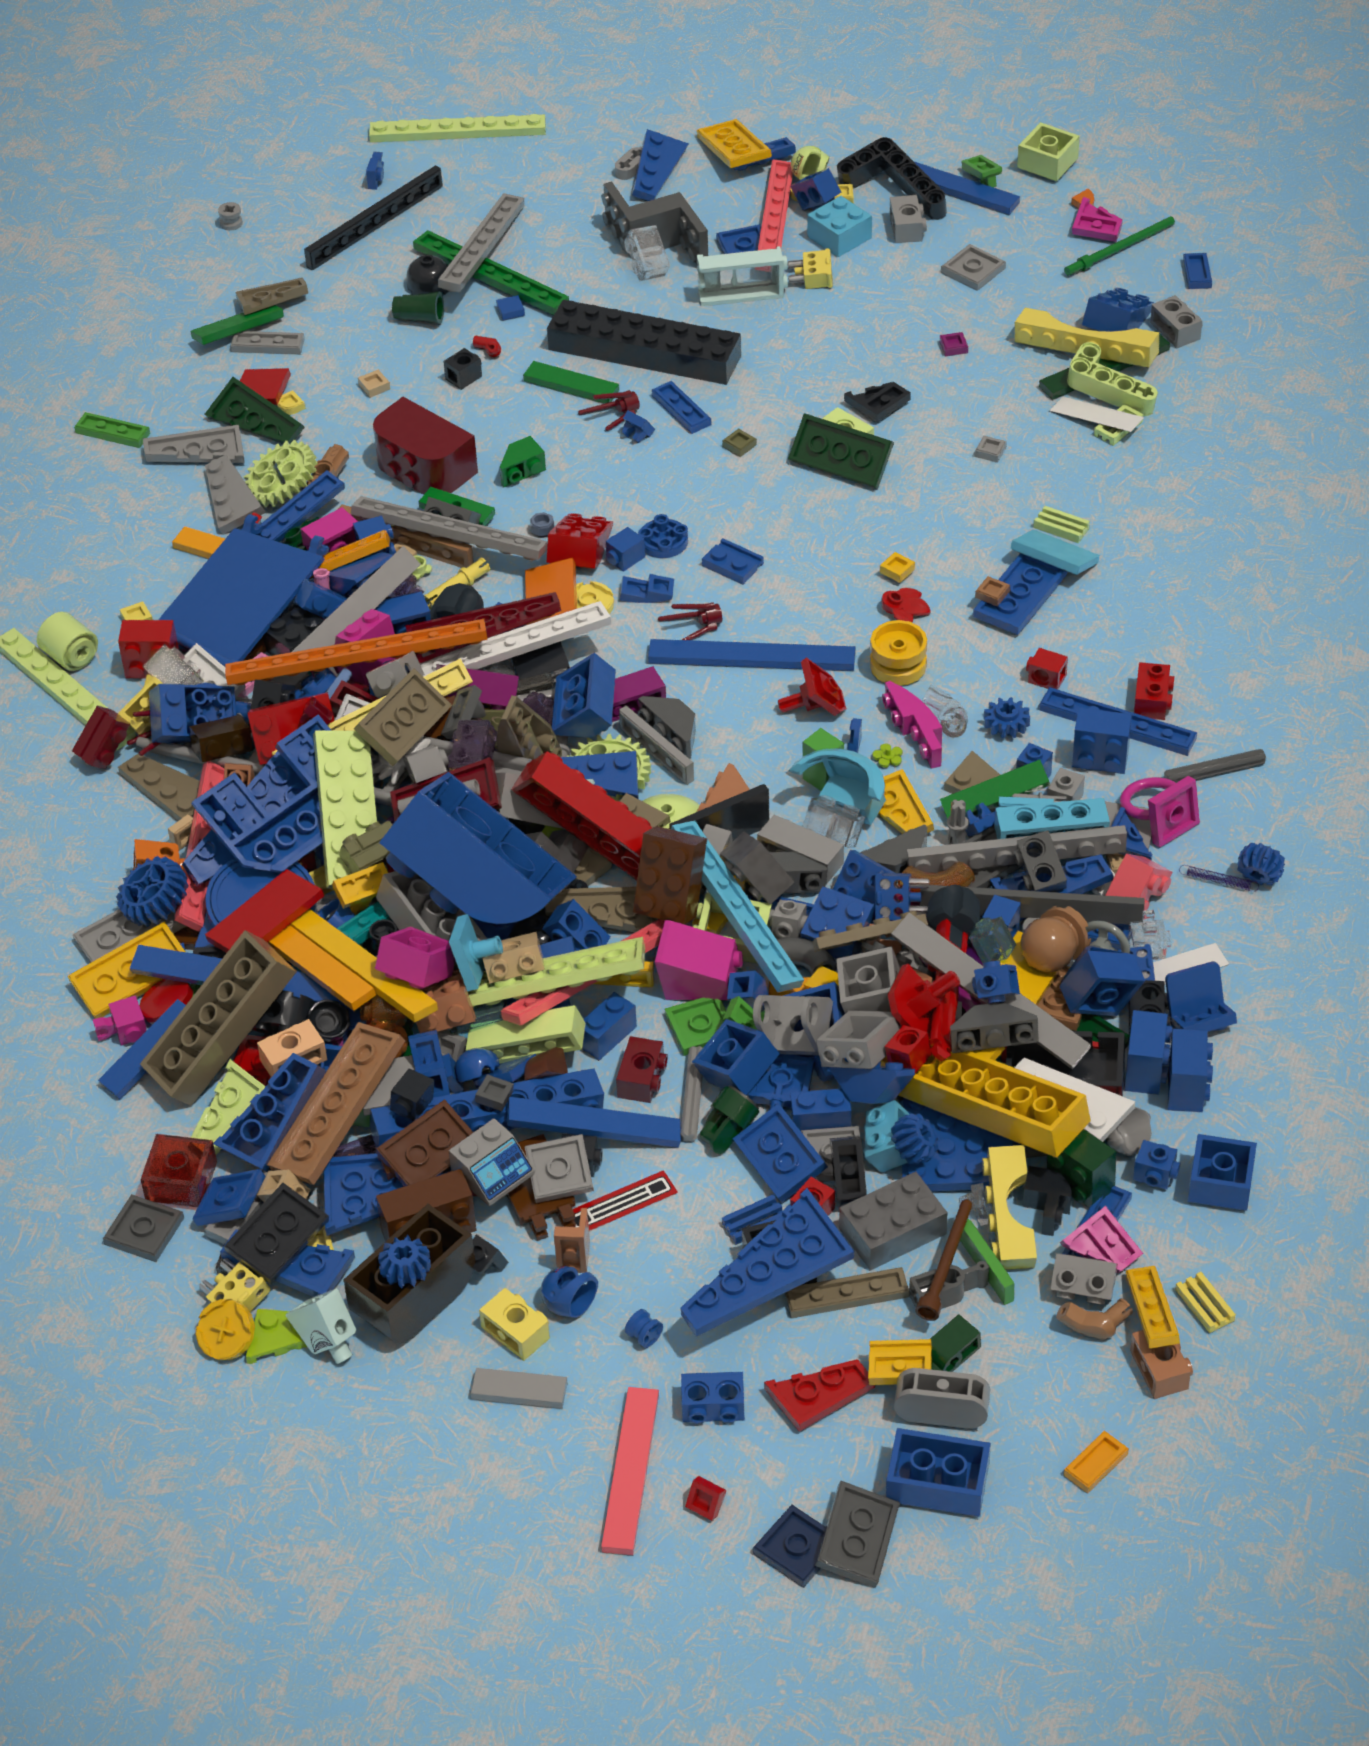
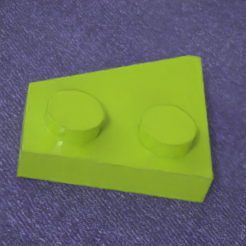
M257 1309L254 1321V1338L246 1354L247 1364L257 1363L256 1358L274 1353L276 1357L286 1354L293 1349L299 1350L307 1347L285 1315L290 1311Z

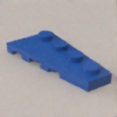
M1101 854L1066 862V865L1062 866L1067 879V888L1055 893L1083 894L1113 881V873ZM1015 873L1012 878L1000 880V877L990 879L993 889L1027 891L1022 877L1025 873ZM1041 873L1036 877L1040 882H1048L1051 879L1046 873Z

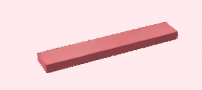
M628 1387L601 1546L603 1553L634 1555L658 1407V1389Z

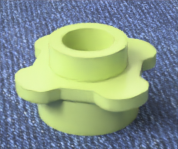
M415 555V559L421 565L410 574V578L418 580L425 573H430L432 567L426 564L424 557Z

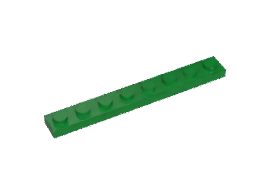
M429 230L413 241V248L426 255L440 257L448 265L463 247ZM488 258L484 259L472 276L512 296L518 295L521 300L552 315L556 313L562 300H569V296Z

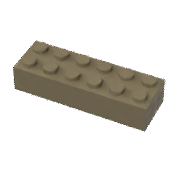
M245 930L140 1065L170 1097L192 1106L292 979L296 971L264 939Z

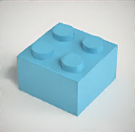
M839 196L807 215V237L825 249L829 248L831 253L840 257L872 238V215L843 196Z

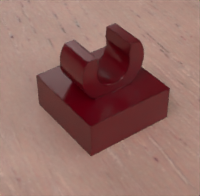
M312 696L306 703L304 713L301 715L299 722L302 724L306 719H312L319 715L328 725L332 719L333 712Z

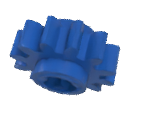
M1012 697L1008 701L998 698V704L989 702L988 709H984L985 728H991L992 735L999 732L1003 739L1006 735L1016 738L1017 731L1024 734L1026 727L1030 726L1029 707L1023 708V701L1014 703Z

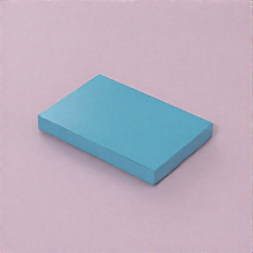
M1034 529L1012 540L1011 549L1075 575L1098 564L1100 557L1096 553Z

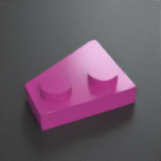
M1083 197L1072 227V234L1117 242L1123 219L1110 214L1101 206L1099 208L1094 207L1090 204V199Z

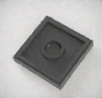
M131 1194L103 1237L104 1245L157 1262L183 1221L184 1214L182 1211Z

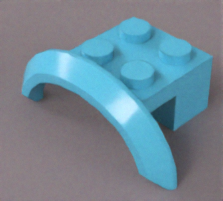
M844 749L814 751L800 758L789 769V772L801 776L809 767L823 762L829 780L820 792L819 797L825 810L868 825L873 823L886 801L884 796L885 782L882 772L873 761L854 751Z

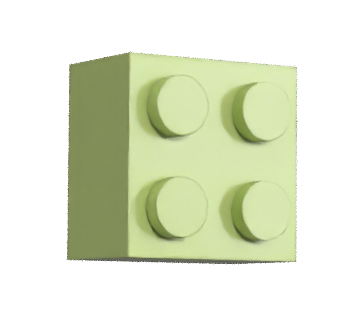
M1040 122L1018 145L1017 168L1057 181L1078 159L1080 136Z

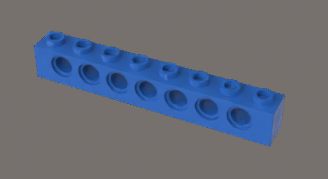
M595 1068L513 1083L514 1090L510 1096L603 1109L604 1091ZM478 1089L433 1097V1100L419 1116L421 1117L445 1099L473 1133L492 1119H496L508 1131L520 1128L507 1126V1103L503 1111L476 1103L475 1095ZM390 1106L370 1109V1131L376 1148L414 1121L399 1116L390 1110Z

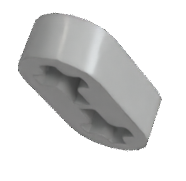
M631 148L616 161L615 176L617 178L628 180L636 175L642 148Z

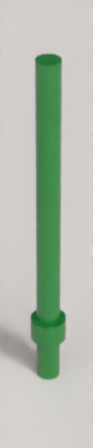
M1170 216L1091 255H1084L1078 258L1077 262L1066 266L1064 272L1069 276L1079 270L1085 271L1091 268L1094 263L1174 225L1175 220Z

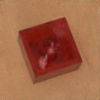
M156 1134L141 1177L145 1199L156 1203L198 1208L211 1183L217 1164L213 1140Z

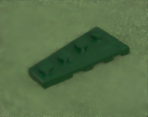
M235 377L230 379L204 414L210 419L230 426L239 425V429L282 444L285 441L291 444L305 428L300 422Z

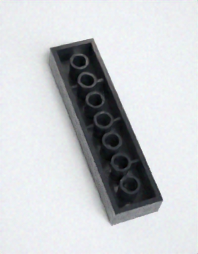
M562 300L547 327L548 350L724 385H727L741 358L740 333L571 300Z

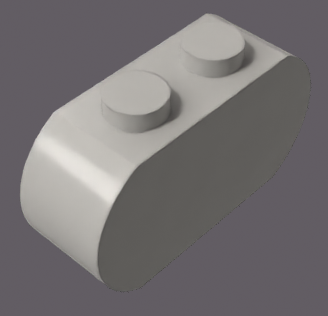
M910 1368L898 1376L894 1409L901 1418L908 1422L972 1429L983 1425L987 1420L991 1389L988 1382L976 1374Z

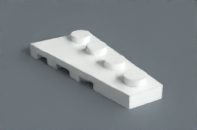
M1023 1058L1014 1067L1085 1094L1091 1121L1084 1130L1102 1142L1135 1109L1136 1102L1029 1059Z

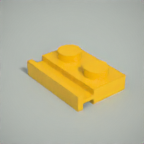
M931 1339L869 1341V1385H897L898 1376L910 1368L932 1370Z

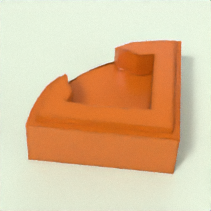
M1086 189L1072 197L1071 204L1079 209L1083 197L1090 199V204L1094 205V194L1090 189Z

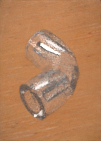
M931 684L922 702L941 721L944 734L952 738L961 736L968 726L966 710L952 696Z

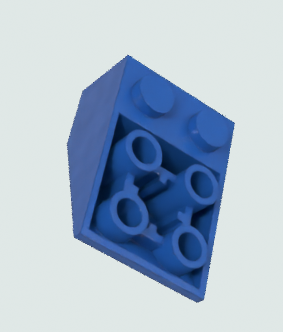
M1116 287L1114 290L1098 293V295L1088 299L1082 325L1106 332L1139 329L1151 313L1154 302L1149 301L1150 298L1140 294L1133 296L1128 294V290Z
M377 551L331 570L329 576L330 589L349 598L393 555Z
M158 684L149 691L152 743L191 742L189 726L236 716L234 686Z

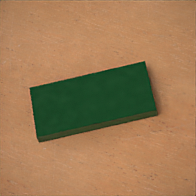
M804 413L788 460L878 489L894 442Z

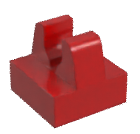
M698 1476L692 1481L685 1507L712 1521L718 1517L726 1495V1489Z

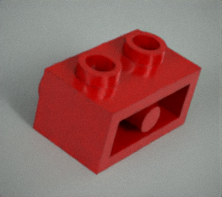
M1139 662L1134 713L1152 719L1165 720L1166 710L1172 709L1173 694H1168V691L1173 692L1175 676H1169L1170 665Z

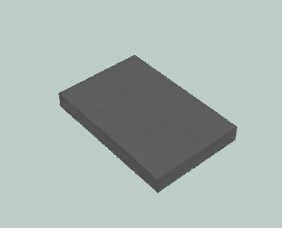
M840 1481L815 1566L876 1588L900 1502Z

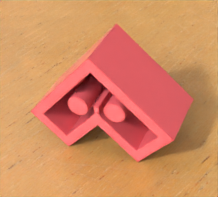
M1125 854L1105 896L1145 898V914L1149 908L1148 900L1150 896H1161L1162 893L1168 890L1171 884L1170 877L1173 872L1146 857Z

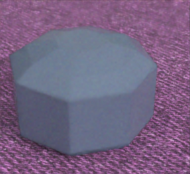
M545 512L536 513L530 519L532 533L538 536L548 535L554 528L553 516Z

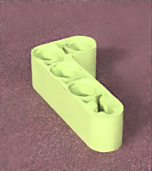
M1092 342L1082 344L1070 363L1067 384L1071 388L1119 408L1125 404L1142 413L1143 416H1149L1154 412L1158 394L1154 386L1099 364L1101 355L1099 345Z

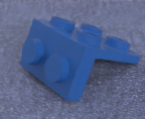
M1211 961L1166 975L1165 983L1170 1021L1174 1029L1220 1031L1226 1029L1229 1025L1237 1023L1236 1013L1224 1003L1220 966L1218 963Z

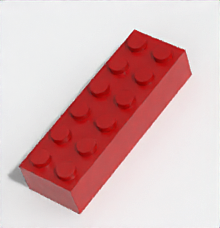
M547 751L526 764L511 790L637 880L643 833L653 828L650 826L649 821L643 817H637L630 812L627 805L612 799L607 795L605 789L590 783L585 779L583 773L568 767L554 753Z

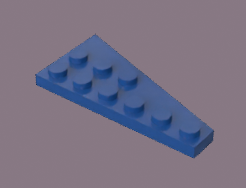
M277 751L258 775L249 783L247 788L267 813L270 814L306 789L307 786ZM211 829L184 860L182 866L198 887L210 880L220 867L235 857Z
M376 1153L332 1157L325 1167V1213L329 1216V1221L325 1224L326 1236L378 1218L376 1196L404 1187L397 1177L387 1179Z
M806 1188L792 1206L788 1205L782 1211V1215L773 1224H768L737 1254V1258L729 1266L726 1264L709 1285H704L680 1308L681 1316L697 1337L854 1259V1250L808 1188Z

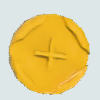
M219 1299L210 1303L201 1311L195 1335L199 1347L206 1355L217 1360L230 1361L240 1357L249 1349L254 1338L255 1324L252 1314L245 1305L235 1300Z

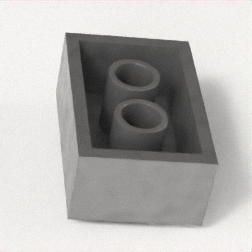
M913 1172L839 1207V1229L871 1271L946 1235L948 1212L918 1173Z

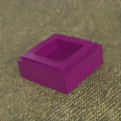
M963 332L940 335V344L945 357L968 353V344Z

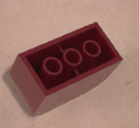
M401 397L374 419L373 430L378 466L389 477L395 478L407 487L423 495L430 487L452 493L478 473L475 435L413 401Z

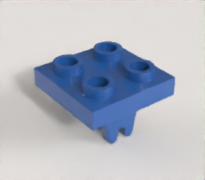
M850 850L833 890L872 903L875 909L876 874L880 870H883L884 873L895 872L856 850Z

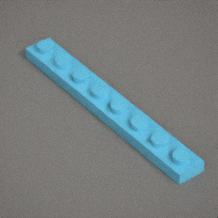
M696 821L676 824L671 827V830L707 838ZM707 839L701 881L776 991L782 992L801 987L804 978Z

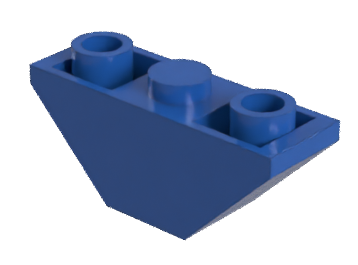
M880 1061L873 1069L830 1067V1072L851 1102L869 1104L893 1101L915 1075V1069L903 1068V1063L888 1062L885 1063V1066H881Z

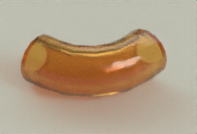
M960 861L955 862L945 871L936 873L925 872L913 866L907 867L902 872L911 874V878L929 879L930 883L911 884L941 886L956 884L969 887L975 881L971 868ZM901 880L898 881V886H903ZM911 888V892H920V888Z

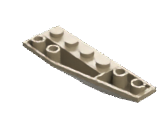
M512 695L497 730L498 752L532 760L547 751L561 757L562 749L551 725L517 696Z

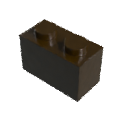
M240 715L189 726L192 751L201 762L252 751L250 727Z

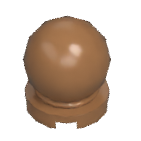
M1053 906L1047 910L1039 919L1031 922L1023 931L1020 946L1022 955L1028 965L1040 972L1049 973L1065 968L1071 960L1078 958L1082 951L1091 943V938L1088 939L1086 931L1087 921L1078 911L1069 906L1066 908Z

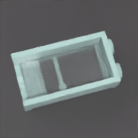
M780 246L777 249L704 257L703 254L697 255L698 293L701 306L784 298V288H788L787 275L784 274V270L788 268L787 257L786 255L782 256Z

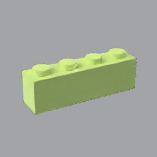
M575 1005L547 1010L521 1026L505 1021L502 1018L471 1023L466 1051L473 1048L490 1050L497 1055L500 1064L532 1054L539 1055L555 1047L563 1048L564 1053L582 1050L586 1023Z

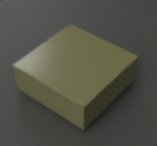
M739 428L722 440V447L739 457H742L757 445L756 438Z

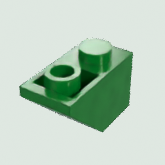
M531 436L509 444L500 464L501 485L503 488L546 470L545 451Z

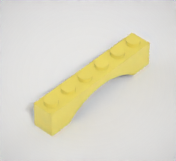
M1024 308L1015 321V342L1076 354L1082 344L1092 342L1101 348V359L1148 368L1159 353V332L1138 328L1113 332L1084 330L1057 320L1047 311Z

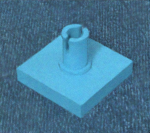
M469 915L457 917L449 944L468 992L479 988L485 969L482 958L502 954L503 945L499 936L478 941Z

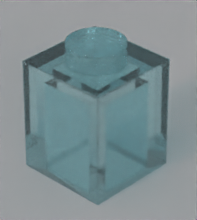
M1002 916L994 919L988 917L978 921L975 924V929L969 936L982 963L1008 959L1016 946Z

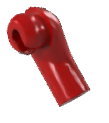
M477 335L473 338V347L485 349L490 357L500 355L502 348L495 338Z

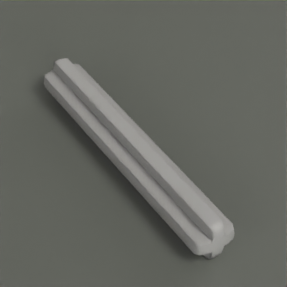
M692 1046L688 1053L680 1133L681 1139L685 1142H693L697 1139L703 1076L692 1061L702 1050L703 1047Z

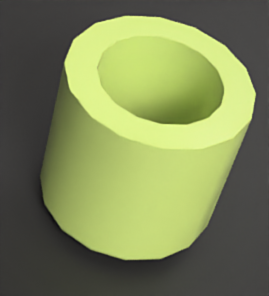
M61 611L48 617L37 633L36 641L38 647L69 671H76L88 665L97 652V636L68 612Z

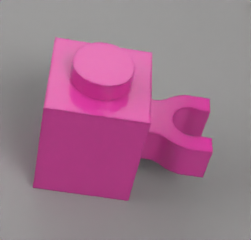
M136 995L109 1003L111 1017L93 1019L98 1041L105 1040L117 1033L122 1046L136 1042L147 1031Z

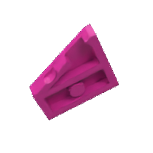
M1106 1206L1060 1242L1063 1247L1086 1258L1118 1263L1116 1273H1120L1143 1254Z

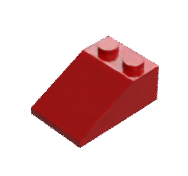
M328 692L313 695V697L332 711ZM312 696L249 710L247 714L260 765L266 764L271 759L272 752L277 750L275 746L279 741L311 720V718H308L302 724L299 722L301 715L304 713L305 705ZM334 715L332 716V719L329 722V724L335 721Z

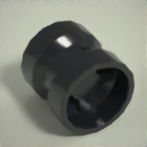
M382 919L370 926L369 933L372 941V951L376 956L378 955L381 937L397 931V926L393 921Z

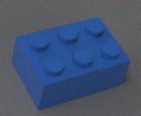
M897 1428L886 1479V1497L904 1505L980 1517L990 1464L991 1443Z

